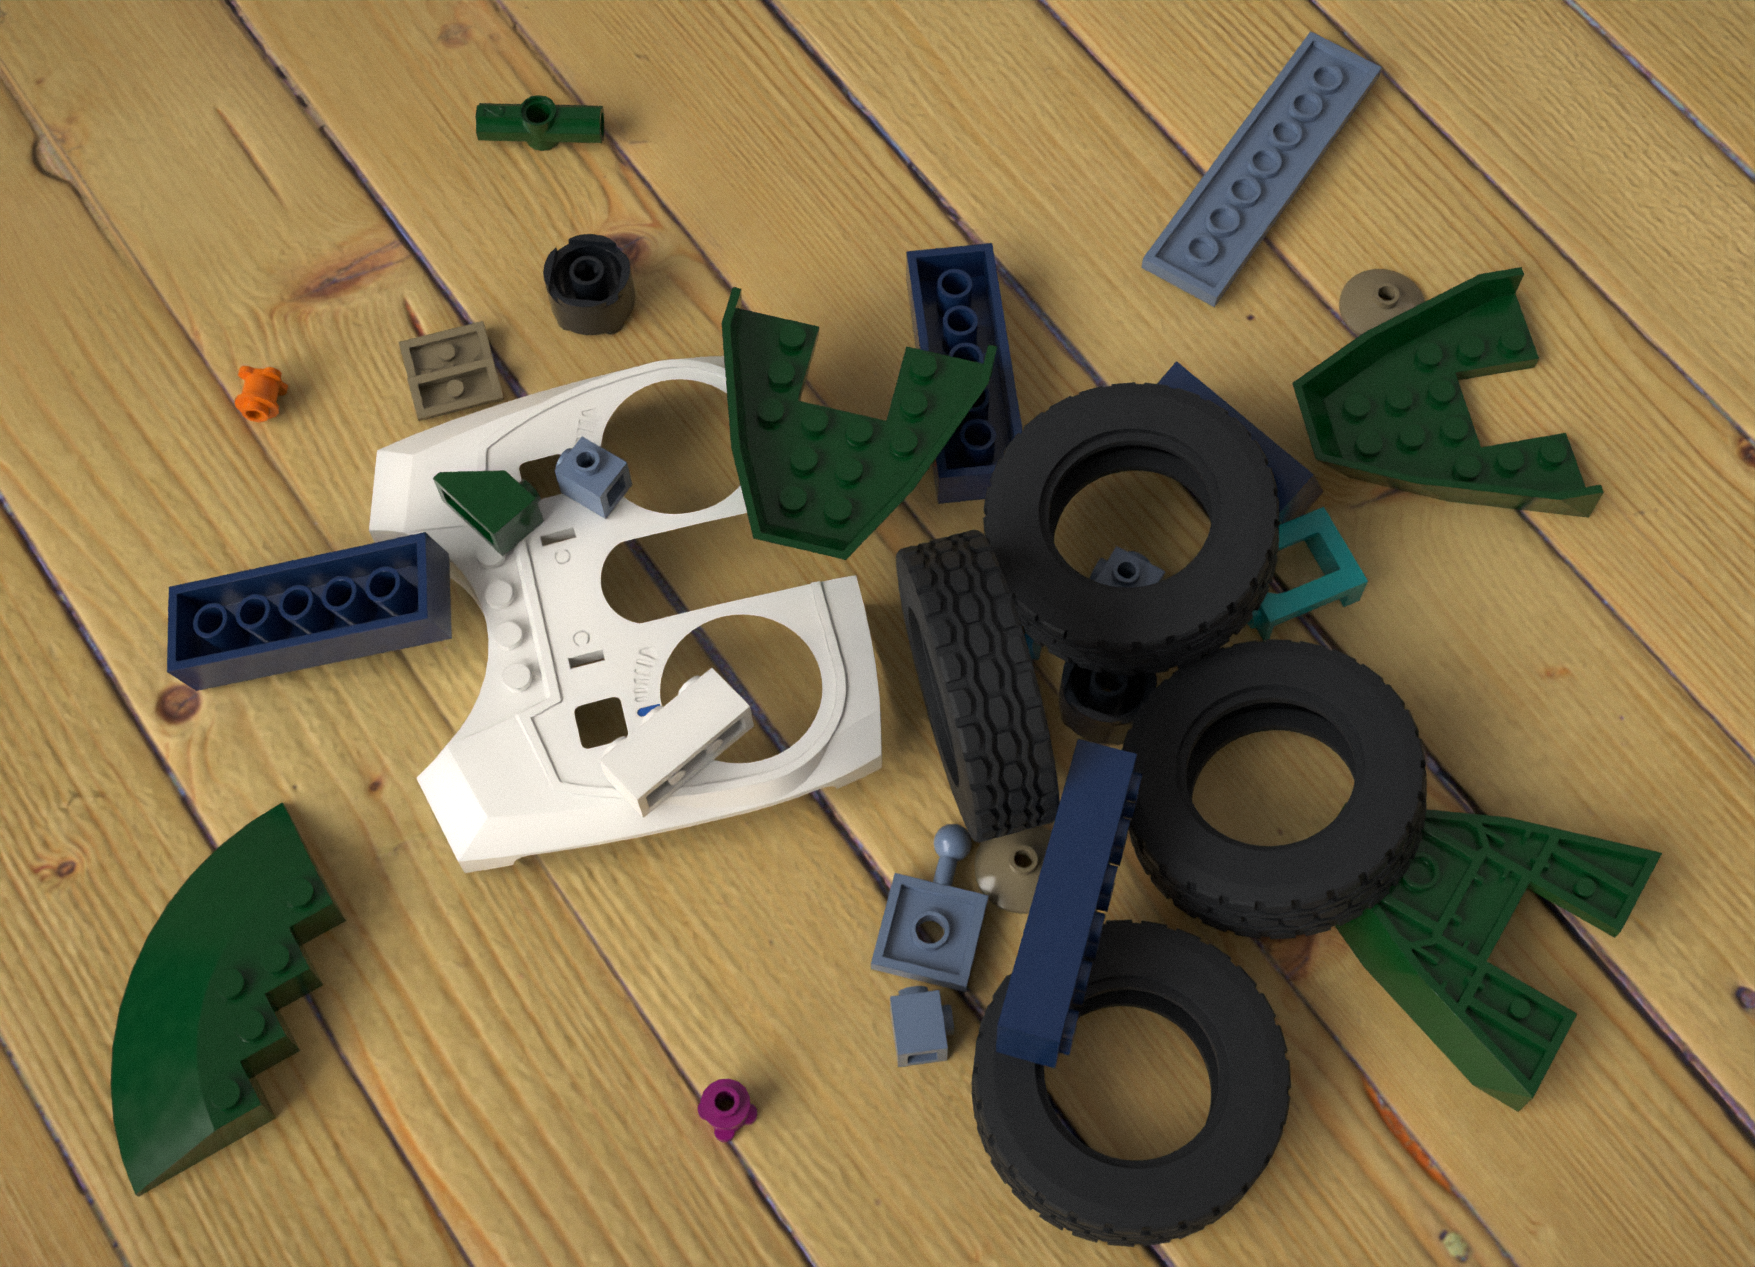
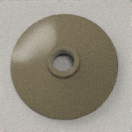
M1372 269L1355 275L1346 283L1341 292L1339 310L1347 327L1357 336H1360L1364 332L1425 302L1417 285L1406 276L1391 270ZM1380 297L1388 298L1390 301H1385Z
M1036 826L1032 829H1025L1021 832L981 842L975 857V877L982 893L989 895L988 900L1008 912L1018 914L1029 913L1052 831L1044 826ZM1019 855H1026L1031 859L1032 864L1029 867L1021 868L1015 864L1014 859Z

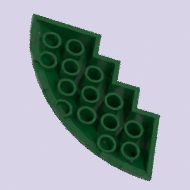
M283 802L249 822L226 840L189 876L169 901L147 936L131 971L119 1008L114 1034L110 1086L113 1123L121 1158L134 1193L138 1197L276 1119L255 1076L300 1051L280 1009L323 986L303 944L346 921Z

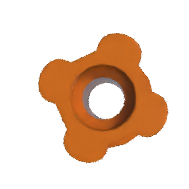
M250 366L240 367L238 376L244 380L242 393L235 398V407L246 419L254 422H265L276 417L280 410L277 404L278 396L286 395L288 385L281 380L282 373L272 367H266L265 369L252 368Z

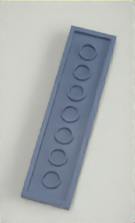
M1310 31L1143 257L1141 268L1215 307L1376 83L1382 67Z

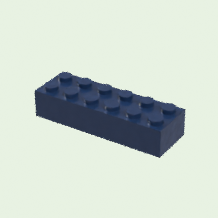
M993 244L906 251V283L916 349L984 364L988 345L997 346L992 376L988 385L932 463L938 504L982 500L986 498L987 488L992 486L990 478L998 460L1004 457L1003 451L1016 434H1021L1023 431Z
M426 532L169 587L167 673L195 691L452 639L449 553Z
M1081 739L1077 740L998 1021L996 1052L1055 1069L1060 1053L1070 1055L1080 1012L1073 1010L1072 1005L1082 1007L1093 964V962L1086 961L1085 957L1092 959L1096 957L1106 915L1098 912V910L1108 912L1118 866L1121 864L1130 821H1132L1143 774L1134 772L1137 757L1135 753Z

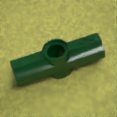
M536 95L525 99L522 104L479 103L476 107L475 118L478 141H524L531 148L540 151L550 150L559 142L602 143L604 141L603 106L555 105L553 100L547 96Z

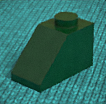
M505 470L439 472L433 477L442 501L501 556H504L544 521L538 502L541 501L538 492L529 482L524 479L517 482Z

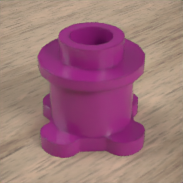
M719 1079L709 1084L703 1091L698 1105V1114L701 1119L706 1120L713 1126L715 1137L720 1142L732 1141L736 1131L744 1125H752L756 1121L757 1109L754 1104L750 1103V1096L746 1088L738 1081ZM729 1100L734 1103V1106L728 1111L718 1109V1106L723 1101Z

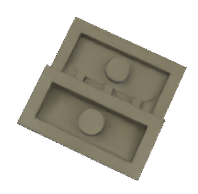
M483 321L399 342L408 376L409 388L419 421L504 400Z

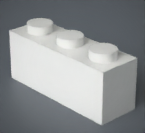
M713 668L709 669L701 677L699 675L694 676L681 687L679 694L664 707L657 706L644 717L640 727L627 737L617 738L606 748L604 756L599 759L605 777L644 818L754 727L751 708Z

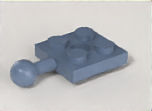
M947 824L937 831L934 837V849L940 858L933 882L898 873L894 874L871 961V969L966 992L989 895L952 887L957 861L964 859L969 854L972 846L971 836L963 826ZM926 921L936 922L943 928L944 935L935 943H925L916 934L918 926Z

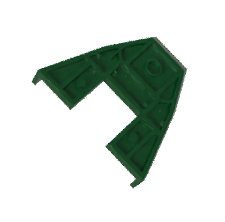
M1522 267L1479 274L1364 332L1292 383L1315 459L1349 478L1448 502L1589 518L1604 493L1601 485L1585 487L1566 433L1486 447L1480 446L1458 380L1534 368L1539 360L1516 296V291L1524 276Z
M733 287L721 323L730 440L753 539L847 560L915 489L990 381L997 346L988 345L984 364L906 346L888 417L885 421L800 401L818 341L819 326L741 309L742 289Z
M1426 809L1425 826L1421 830V842L1414 859H1409L1410 867L1398 884L1389 888L1390 893L1373 908H1366L1363 911V915L1342 926L1337 924L1335 927L1363 967L1470 1083L1519 1112L1535 1096L1577 1016V1013L1487 962L1527 888L1615 938L1623 929L1662 853L1509 817Z

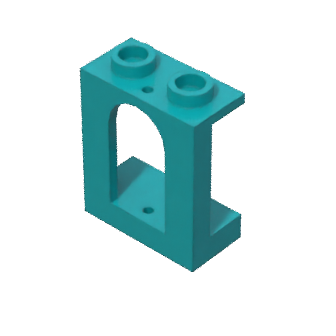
M1324 507L1279 525V551L1305 541L1325 576L1287 592L1278 594L1267 593L1260 608L1257 611L1253 610V618L1247 623L1251 629H1257L1263 641L1270 639L1273 628L1276 625L1338 599L1343 607L1358 602L1361 599L1368 580Z

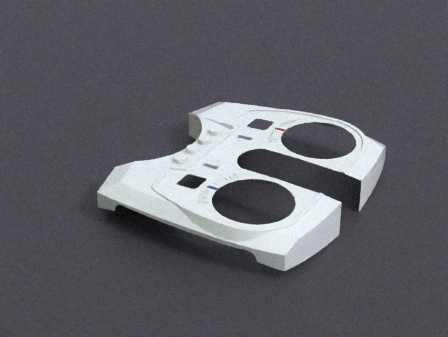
M724 356L656 361L581 380L451 420L377 450L369 532L374 542L426 532L449 553L450 577L473 597L484 613L489 639L488 662L480 694L460 730L435 760L417 777L464 873L514 865V861L524 856L638 838L749 813L798 798L825 787L833 786L838 789L882 768L881 712L876 663L865 607L856 575L822 582H812L808 585L718 604L640 624L621 617L607 603L601 588V571L605 559L620 542L745 514L747 510L741 486L716 505L685 514H664L650 511L635 505L623 496L606 519L564 494L544 498L538 502L544 521L504 556H501L442 501L434 483L433 477L439 472L505 470L517 482H520L519 467L522 463L555 454L561 455L566 449H572L582 436L601 447L604 429L616 408L634 392L653 383L676 379L694 380L712 385L727 393ZM755 615L779 622L800 636L813 652L819 665L822 677V699L811 727L798 742L782 753L751 763H727L713 760L643 818L605 777L599 759L604 756L606 748L611 743L590 749L582 747L574 715L575 709L584 704L618 697L622 704L628 735H630L641 726L644 717L652 709L662 706L660 684L667 659L677 644L700 625L723 616ZM605 658V660L571 669V667Z

